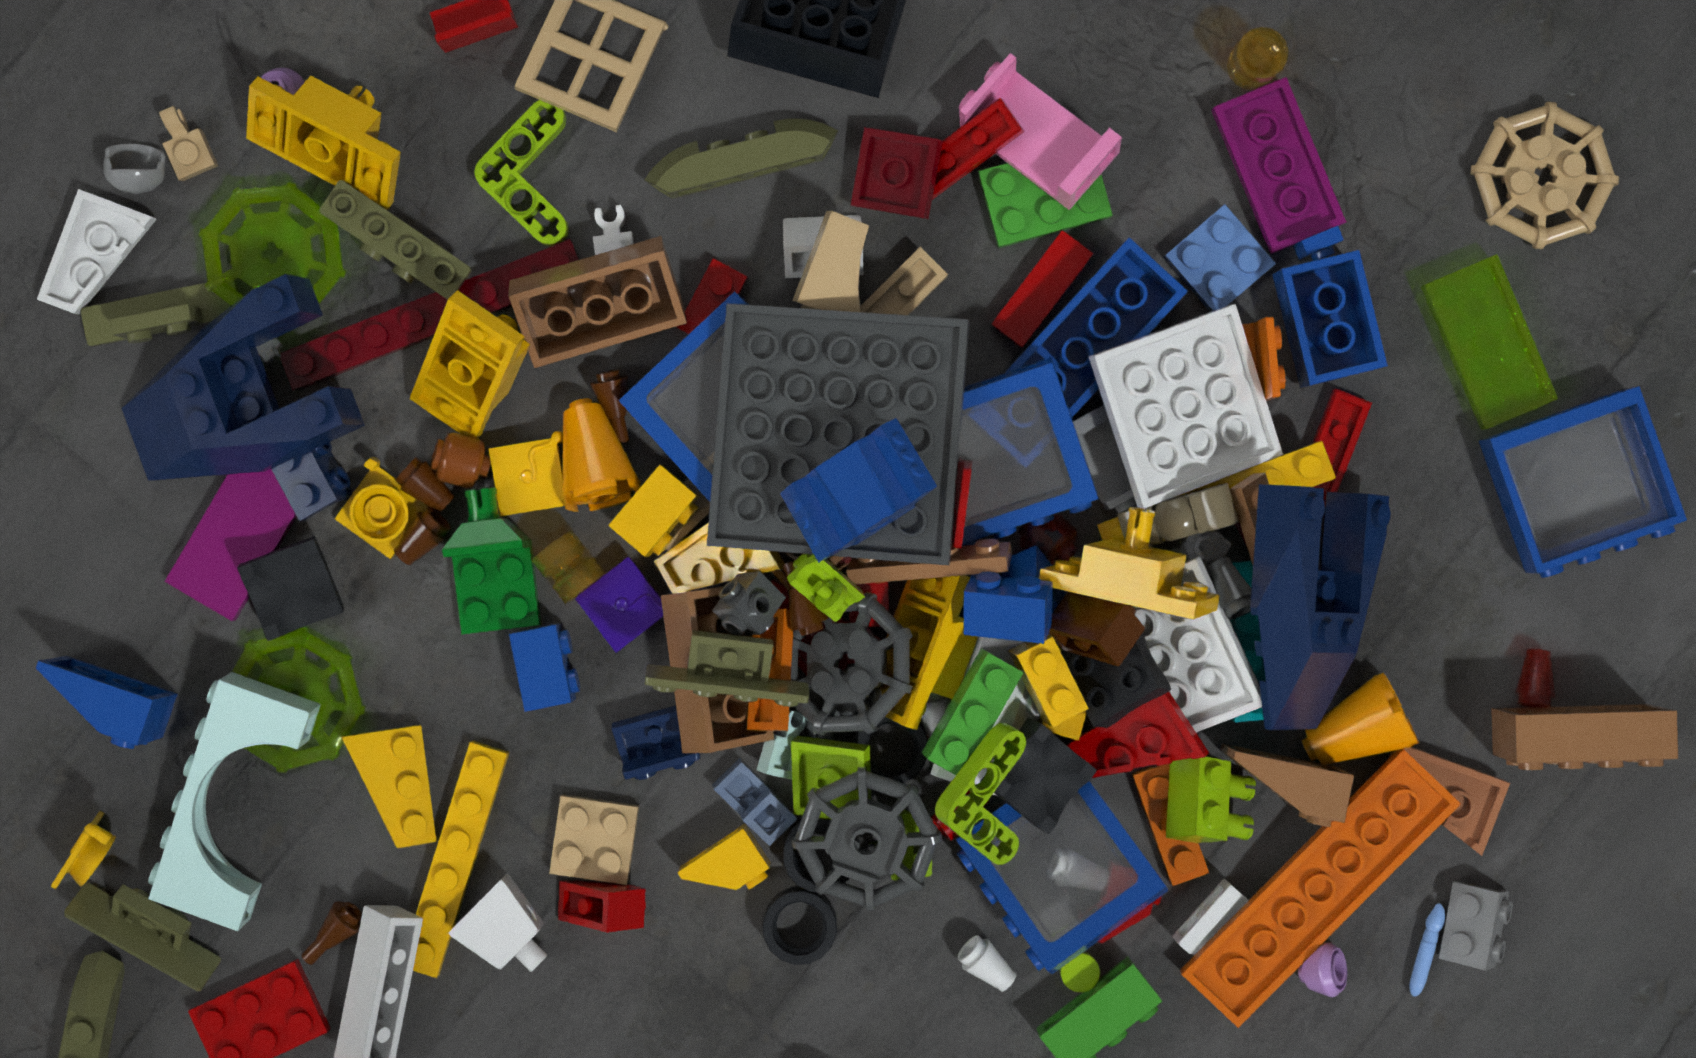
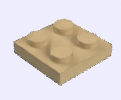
M562 794L559 802L549 874L627 885L640 805Z

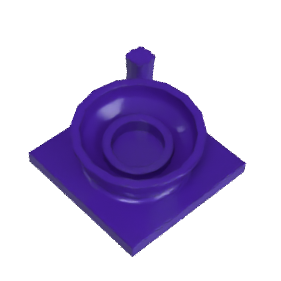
M630 556L575 598L615 653L619 652L664 617L661 597Z

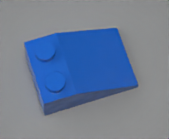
M69 656L38 660L36 669L99 733L110 736L112 744L134 749L135 745H147L148 742L163 738L178 695L177 693Z

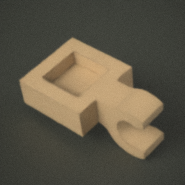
M175 106L159 112L165 127L173 138L162 144L178 180L185 181L218 166L203 130L197 128L190 131L181 109L176 110Z

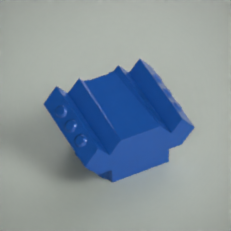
M895 418L880 425L871 434L857 440L826 460L805 477L791 483L780 494L819 563L847 547L858 545L916 507L915 504L935 489L937 485L899 421Z

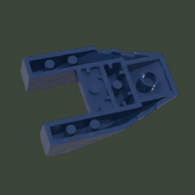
M284 274L251 290L207 324L121 408L148 481L265 472L365 426L353 392L348 388L328 386L283 408H279L258 353L257 346L323 316L310 279Z
M1259 484L1250 610L1251 615H1258L1261 641L1254 640L1256 656H1263L1266 681H1259L1265 729H1316L1357 654L1387 535V525L1391 517L1389 496L1327 492L1325 508L1323 500L1324 489ZM1325 512L1322 564L1320 571L1318 570L1321 522Z

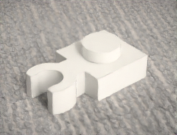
M616 205L617 217L612 222L604 221L601 208L595 209V220L604 235L593 236L595 255L634 244L632 231L621 232V227L626 220V214L621 205Z

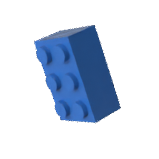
M1359 250L1283 268L1272 274L1300 388L1388 366Z

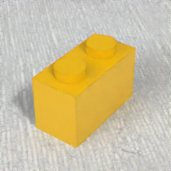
M659 465L608 526L644 557H650L653 552L659 556L673 540L669 533L678 522L685 525L698 511L699 507L695 502L700 496L667 468Z
M1048 635L1044 644L1023 642L1008 650L1016 668L1024 672L1021 678L1043 722L1051 727H1055L1089 709L1053 636Z

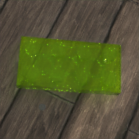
M1497 254L1421 286L1481 430L1496 426L1558 399Z

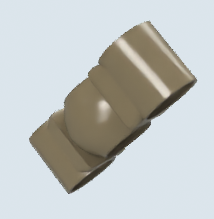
M1228 483L1195 491L1189 495L1173 497L1144 509V511L1152 510L1156 512L1153 519L1149 547L1162 544L1165 541H1174L1197 533L1220 529L1239 522ZM1129 510L1117 513L1124 539L1126 537Z

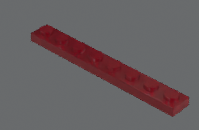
M569 239L467 279L459 289V292L478 303L491 314L512 307L508 296L510 280L580 259L572 240ZM434 292L279 353L292 390H301L433 338L448 300Z

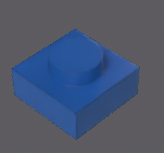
M1335 226L1301 240L1293 247L1299 260L1311 256L1312 261L1334 254L1333 246L1344 239L1339 227Z

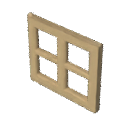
M555 0L516 81L515 90L617 133L663 31L668 29V24L661 19L616 0H574L604 13L591 43L588 45L559 32L573 0ZM614 18L645 30L631 62L600 50ZM551 47L582 60L568 92L537 80ZM592 65L623 77L609 110L578 97Z

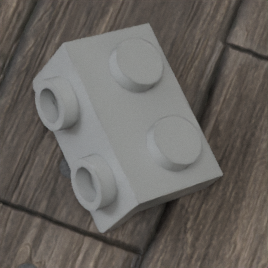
M1453 881L1439 959L1485 971L1495 968L1496 963H1501L1506 947L1505 940L1501 939L1503 924L1507 925L1509 923L1513 909L1512 901H1508L1509 891L1503 889L1493 890L1460 881Z

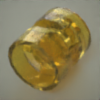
M1266 27L1251 29L1243 35L1232 49L1227 62L1229 76L1235 84L1250 90H1255L1269 84L1283 70L1288 60L1289 50L1285 39L1279 32Z
M573 530L551 543L532 560L544 578H553L552 588L565 605L606 574L594 557H586L584 555L586 547Z

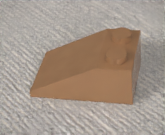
M1221 743L1220 751L1288 805L1298 810L1299 817L1307 819L1309 823L1325 827H1331L1332 821L1345 823L1354 775L1336 766L1322 765L1312 761Z

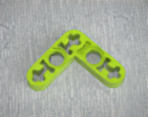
M538 100L478 161L474 173L477 182L535 239L543 245L551 247L565 241L569 232L568 222L561 213L521 176V173L562 132L567 118L564 110ZM543 109L547 112H551L553 109L557 110L553 115L556 123L552 126L549 123L543 124L538 132L544 137L538 141L532 131L525 126L530 122L536 128L542 121L539 113ZM519 135L530 138L532 144L529 153L524 156H515L510 150L511 141ZM503 150L505 155L517 165L511 169L506 163L499 171L502 176L501 181L497 183L492 179L486 183L485 180L488 178V174L485 172L488 166L493 168L499 167L504 160L497 155ZM521 190L528 191L533 199L531 207L523 212L514 210L511 204L513 195ZM542 204L546 209L540 211V213L549 222H553L556 219L559 220L556 225L559 233L555 237L551 234L543 237L541 234L545 229L534 218L530 225L526 223V220L537 214Z
M999 723L987 733L941 794L935 807V814L942 823L997 865L1009 862L1015 856L1019 847L1017 835L983 807L1025 750L1026 737L1021 731L1008 723ZM987 768L984 779L975 785L977 774L982 769ZM983 819L984 822L981 829L972 835L974 825ZM995 836L1001 841L997 847L991 843Z

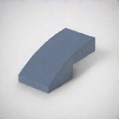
M741 758L712 784L713 789L741 815L742 820L769 846L797 820L796 815Z

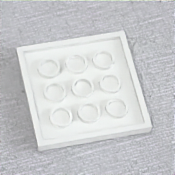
M1236 304L1219 308L1089 356L1138 508L1145 509L1283 455Z
M1199 556L1185 562L1181 586H1183L1184 582L1200 583L1208 586L1207 592L1217 594L1201 557ZM1219 602L1217 611L1194 620L1133 606L1136 610L1135 616L1145 627L1143 632L1150 653L1171 686L1172 690L1169 692L1196 732L1262 707L1260 685L1232 624L1227 619L1224 610L1221 609Z

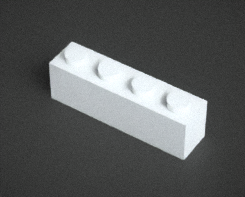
M364 905L334 1058H396L423 922L422 917L399 906Z

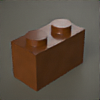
M1068 591L1052 613V625L1049 634L1053 636L1054 640L1064 651L1119 667L1145 630V627L1135 616L1136 610L1131 605Z

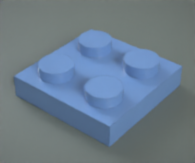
M1225 204L1163 257L1210 312L1227 306L1276 264Z

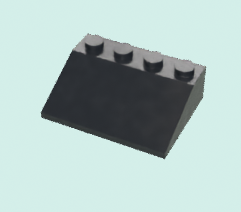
M740 0L731 24L727 57L879 98L907 0Z

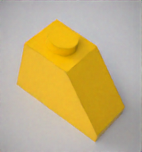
M744 823L681 865L677 873L683 880L737 890L743 885L751 889L768 877L765 871L770 868L771 861Z

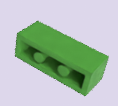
M981 648L924 747L922 754L929 761L957 775L994 726L1024 672Z
M1127 956L1100 977L1097 984L1091 990L1081 992L1036 1029L1041 1040L1056 1058H1096L1095 1054L1106 1045L1113 1047L1121 1042L1128 1033L1126 1029L1135 1022L1143 1023L1155 1015L1158 1011L1157 1005L1162 1000L1129 956Z

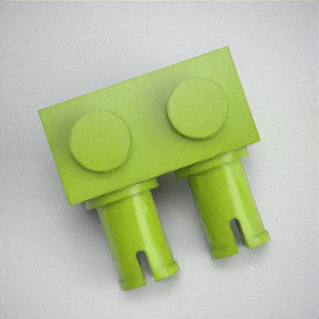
M1211 757L1187 758L1173 761L1170 764L1166 838L1193 843L1227 841L1228 836L1241 840L1250 839L1254 829L1246 828L1243 825H1254V820L1250 815L1229 813V797L1250 801L1254 797L1256 790L1246 788L1245 785L1256 786L1255 779L1252 776L1231 774V761Z

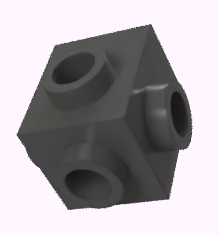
M760 571L737 574L732 581L722 588L719 594L720 600L712 611L722 620L723 627L729 633L738 636L760 635L772 626L774 622L773 616L786 597Z

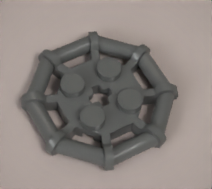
M866 592L864 594L865 597L861 601L853 603L844 611H859L855 623H837L828 618L823 621L825 624L824 630L814 635L811 644L802 641L806 635L801 636L799 629L793 631L791 681H798V649L807 652V677L799 680V682L808 683L809 689L812 688L814 692L825 700L822 711L810 700H808V703H799L794 707L813 726V732L819 735H824L827 732L851 731L873 733L877 731V725L906 693H911L913 686L910 685L909 640L913 635L910 628H904L877 601V595L874 593ZM871 618L889 634L887 638L880 640L871 633L872 631L868 628ZM892 648L893 678L887 676V651ZM844 654H847L848 658L855 660L854 667H849L846 675H843V670L839 668V661L843 658ZM883 684L890 686L879 700L870 707L868 700L872 697L870 694L875 688H880ZM856 704L859 712L858 715L834 716L838 705Z
M858 767L857 772L819 789L813 787L807 793L809 800L798 831L791 838L792 848L797 849L816 885L814 890L818 894L826 893L864 906L867 911H875L876 906L913 890L920 891L925 886L924 878L936 846L942 841V832L937 830L918 794L920 789L914 783L907 785L869 772L866 767ZM867 788L898 798V800L892 806L868 798ZM858 789L859 799L851 800L843 807L837 808L830 802ZM906 807H908L919 832H907L904 821L899 815ZM822 811L831 818L825 836H814L813 833ZM865 832L873 834V839L877 840L878 843L876 845L869 844L867 849H863L860 847V840L856 838L857 835H863ZM920 845L911 869L907 868L902 863L907 847ZM815 849H825L827 855L829 853L833 861V868L830 871L826 872ZM887 873L889 876L895 873L900 877L898 880L874 889V882L878 881L880 876ZM842 875L865 883V890L837 879Z

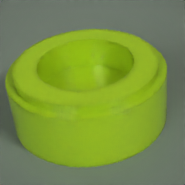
M1085 951L1059 969L1063 983L1074 992H1087L1097 984L1100 977L1098 963L1091 954Z

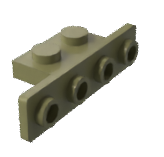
M343 180L337 182L319 209L322 215L362 241L363 243L359 249L378 262L384 256L395 264L391 270L410 284L416 278L447 300L457 290L459 291L472 271L471 267Z
M226 278L83 307L81 309V317L86 341L89 346L94 347L128 340V343L146 342L153 339V334L166 332L169 336L189 333L193 326L210 323L240 300L237 281L233 278Z
M692 630L688 668L648 664L646 667L644 684L652 686L654 690L660 692H675L677 689L693 690L694 694L702 697H715L719 693L734 695L735 699L744 702H755L758 698L771 699L779 705L788 707L797 706L799 703H808L809 700L808 683L769 678L773 652L772 639Z
M85 883L65 908L64 916L196 991H201L220 965L221 958L218 955L189 940L192 923L188 921L181 911L174 908L166 909L158 903L149 900V894L141 889H131L122 884L115 895L111 896L92 884Z

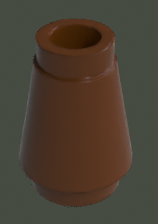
M417 457L395 479L402 486L400 488L401 491L430 508H434L438 513L455 497L445 483L437 479L436 472L430 469V464L427 461L423 463Z
M427 508L424 512H418L398 545L394 548V553L402 562L412 565L448 539L447 533L451 530L449 522L432 508Z

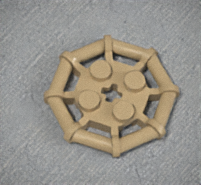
M1546 102L1542 107L1507 118L1499 117L1493 122L1494 129L1476 164L1471 166L1470 172L1471 175L1475 176L1488 218L1485 221L1490 226L1496 225L1531 243L1534 249H1543L1547 244L1578 234H1590L1596 229L1595 222L1613 187L1619 185V176H1616L1602 136L1604 129L1600 125L1594 126L1557 107L1556 102ZM1541 123L1540 136L1522 141L1516 134L1518 130ZM1554 124L1576 134L1581 139L1573 145L1553 135ZM1504 142H1506L1510 146L1511 151L1503 167H1495L1493 164ZM1586 145L1589 147L1597 175L1586 173V161L1580 154V151ZM1547 167L1550 170V175L1553 177L1552 182H1546L1541 186L1538 184L1539 176L1535 174V169ZM1492 177L1500 178L1502 184L1505 183L1508 192L1505 194L1507 201L1502 206ZM1584 185L1596 186L1584 211H1581L1575 203ZM1514 207L1534 217L1533 226L1508 214V212ZM1565 211L1571 218V221L1546 228V216Z

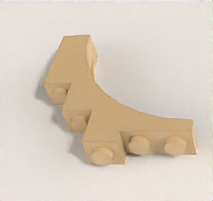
M826 211L792 301L802 304L801 308L861 312L858 290L860 259L869 225L834 211Z

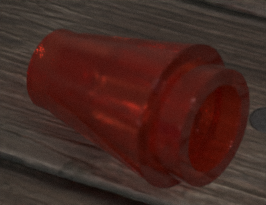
M1542 649L1526 650V657L1524 658L1515 694L1518 695L1519 705L1538 708L1551 707V699L1556 697L1550 651Z

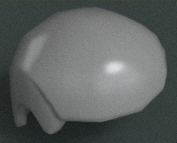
M141 144L109 146L105 150L103 163L105 178L114 188L125 193L138 195L153 191L163 182L165 177V154L162 150Z

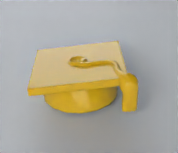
M555 431L549 439L488 448L495 488H497L496 495L500 516L565 506L563 502V470L558 444L563 443V432Z
M371 457L364 463V467L370 469L334 519L391 559L395 554L394 548L398 545L417 513L424 512L429 506L401 491L400 488L402 486L395 481L396 478L380 467V460L378 458Z
M99 811L93 821L84 827L83 832L70 851L71 855L51 884L52 888L56 889L66 873H70L75 882L82 887L99 866L116 839L115 835L98 826V823L105 814L104 812Z

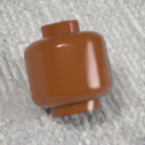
M450 432L445 436L444 440L437 439L430 469L436 470V477L441 482L471 488L477 483L479 477L486 479L491 463L490 455L485 454V445L481 439Z

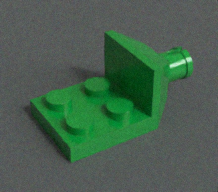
M497 488L465 491L469 513L468 522L460 524L442 549L443 557H452L461 635L541 625L532 542L511 521L500 518L496 498Z

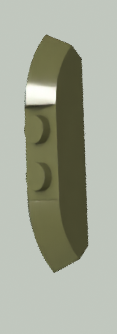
M781 119L773 121L776 131L774 134L768 135L767 130L755 131L745 135L746 141L730 144L729 140H721L707 145V151L700 152L697 141L675 149L662 158L648 173L644 181L659 192L674 199L823 161L833 144L838 130L813 120Z
M104 951L85 955L70 997L58 1058H108L125 969L123 962Z

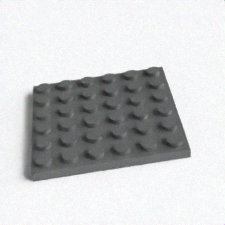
M727 303L707 546L813 554L780 493L791 483L805 477L814 468L846 447L871 434L880 425L897 418L937 487L915 504L916 507L858 545L847 547L832 556L950 566L970 326L969 319Z

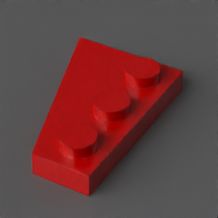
M1170 692L1139 706L1110 727H1094L1080 735L1079 741L1072 740L1066 745L1097 770L1092 778L1128 772L1134 768L1155 764L1157 766L1171 764L1173 761L1187 758H1203L1209 753Z

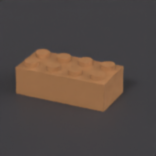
M662 236L509 281L508 296L521 333L525 336L524 340L530 344L528 352L534 368L687 323L685 308Z
M724 586L661 595L671 667L688 668L692 630L733 635L723 627L722 620L712 611L720 600L719 594ZM677 689L674 692L683 753H712L774 740L773 731L747 730L748 702L737 700L734 698V695L718 693L715 697H702L694 694L693 690Z
M1649 704L1491 708L1493 755L1505 759L1506 765L1518 766L1520 770H1542L1543 763L1558 765V768L1582 769L1583 762L1598 764V767L1621 768L1624 767L1623 761L1638 762V766L1660 767L1664 766L1663 759H1678L1676 710Z

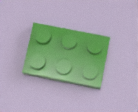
M1008 163L978 171L979 181L998 249L1108 219L1113 216L1102 175L1094 181L1074 206L1068 210Z

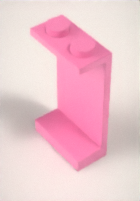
M1010 53L1002 63L997 61L989 68L984 77L985 82L976 92L971 90L962 99L959 105L960 127L997 99L1002 98L1025 132L995 154L1070 210L1120 153L1122 137L1111 128L1101 136L1016 72V57Z

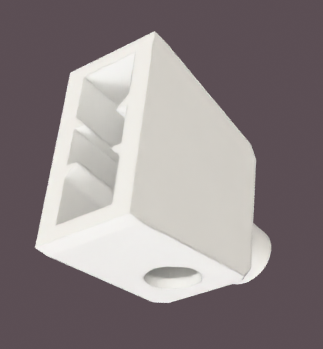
M506 874L448 933L455 940L500 970L515 956L532 972L547 957V954L532 940L544 923L509 874Z

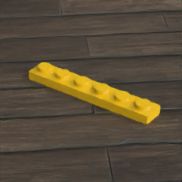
M1319 441L1181 495H1189L1195 491L1228 483L1229 489H1231L1253 473H1266L1269 485L1305 487L1317 486L1335 479L1336 476L1322 441ZM1118 517L1097 524L1102 540L1115 539L1125 542Z
M476 741L469 743L416 911V915L422 917L423 922L413 968L415 972L434 978L440 975L451 940V936L448 933L456 924L510 752Z

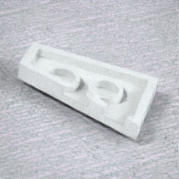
M78 189L37 300L79 315L81 309L88 305L157 219Z

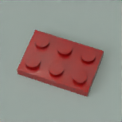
M295 959L188 1011L209 1058H274L327 1033L331 1029L299 959Z

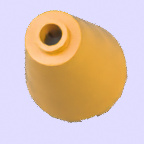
M589 398L571 402L569 408L563 412V502L565 509L579 512L577 505L588 504L589 510L595 511L629 501L632 498L630 492L633 490L637 492L641 487L640 480L601 404L592 403V399Z
M1384 672L1375 675L1327 712L1316 729H1305L1307 738L1302 739L1303 746L1311 761L1319 759L1322 765L1410 748L1418 744L1419 741Z

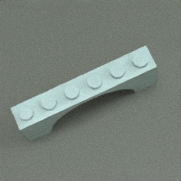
M231 672L218 681L215 680L209 689L207 703L211 705L207 718L203 717L196 729L195 739L199 740L195 754L192 753L189 756L183 770V776H186L187 780L184 789L177 793L172 804L171 811L176 814L172 826L167 827L160 842V848L164 849L161 861L154 865L150 873L148 883L153 886L148 899L239 931L251 919L262 883L252 880L234 868L217 848L210 834L206 818V795L209 783L220 763L230 753L239 749L263 744L299 749L310 739L321 704Z

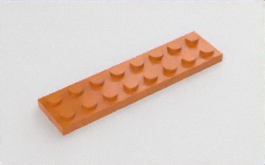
M1404 749L1397 750L1349 798L1345 823L1332 821L1331 827L1322 826L1180 969L1181 975L1239 1028L1461 803Z

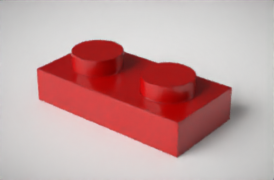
M713 258L685 310L687 323L676 328L689 335L734 291L740 295L748 280V276Z

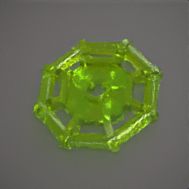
M289 181L287 185L240 189L238 186L233 189V194L209 224L204 229L200 228L198 236L202 238L207 283L204 286L207 291L215 293L232 306L244 297L228 284L238 277L255 289L284 274L307 278L313 269L324 273L313 286L316 298L320 304L339 279L345 278L346 270L343 269L338 225L319 212L321 206L299 190L296 183ZM281 201L278 212L255 214L250 204ZM292 204L315 221L316 224L305 229L288 216ZM242 209L247 218L238 232H235L232 236L221 234ZM320 233H323L326 264L314 261L312 238ZM271 242L275 243L277 249H283V256L278 257L277 263L270 264L268 258H262L261 252L268 250V243ZM219 243L230 246L232 269L222 273Z
M301 627L270 641L263 638L256 641L249 639L245 642V649L231 672L247 677L257 661L263 669L257 680L258 682L289 693L296 689L300 692L298 696L320 703L321 706L311 733L318 741V746L292 752V748L287 746H281L280 751L268 744L249 746L244 749L276 767L279 773H287L288 769L327 759L331 761L337 759L340 756L339 751L344 744L341 736L349 735L359 716L365 714L366 705H363L361 702L351 663L354 658L349 652L345 654L308 632L307 627ZM294 647L293 659L273 664L266 655ZM306 649L331 663V665L322 670L305 660ZM336 672L339 676L345 702L336 701L334 694L331 692L330 677ZM333 710L344 712L330 737H328L323 727Z

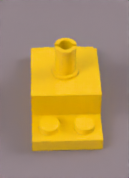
M311 75L294 95L285 91L281 86L272 84L259 76L249 85L246 139L334 186L339 180H343L386 210L394 202L401 152L392 148L388 143L378 140L382 113L371 108L375 100L369 90L366 89L358 97L363 87L355 86L350 94L347 95Z
M457 290L446 303L409 399L458 433L479 438L493 409L509 393L530 344L524 340L525 336L518 332V325L510 316L502 314L496 317Z
M1129 508L1130 513L1125 542L1107 539L1086 544L1083 547L1082 558L1070 557L1069 561L1058 560L1055 562V565L1040 569L1039 579L1053 581V588L1193 620L1215 612L1218 608L1220 595L1207 592V585L1184 582L1183 586H1181L1186 561L1185 554L1149 547L1153 519L1156 512L1152 510L1144 511L1143 508Z
M961 575L907 580L894 618L904 628H910L913 635L909 640L910 685L913 687L911 693H906L885 717L905 727L917 730L921 718L926 711L931 692L951 699L955 695L963 680L978 636L964 635V617L960 616L964 604V590L971 577ZM893 648L887 651V676L892 678ZM883 684L880 687L882 695L890 686Z

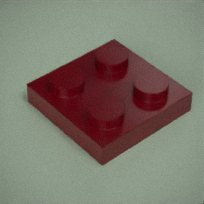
M864 127L850 206L929 219L943 141L936 138Z

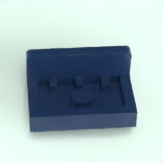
M330 442L272 468L299 521L306 520L332 504L350 498L353 494L350 488L349 476L336 462L331 452L332 446Z
M676 705L612 723L611 729L623 764L622 773L624 779L635 778L643 780L652 777L657 771L667 768L684 769L701 758V753L682 752Z

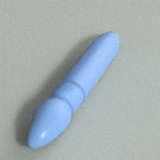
M1440 903L1435 905L1425 921L1426 929L1420 942L1409 984L1410 993L1413 997L1418 996L1426 984L1439 932L1445 923V910Z

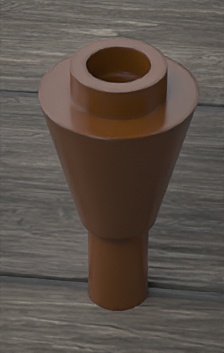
M618 369L597 373V381L590 383L593 392L609 419L620 443L629 441L624 417L626 416V408L619 400L627 393L628 376H620Z
M795 560L782 564V568L789 586L791 631L799 629L800 635L803 636L823 629L822 621L827 620L829 617L818 610L810 600L789 583L787 576L795 570L793 566Z
M334 902L316 935V939L301 954L302 959L306 963L313 965L327 949L335 947L358 933L362 918L360 909L351 902Z

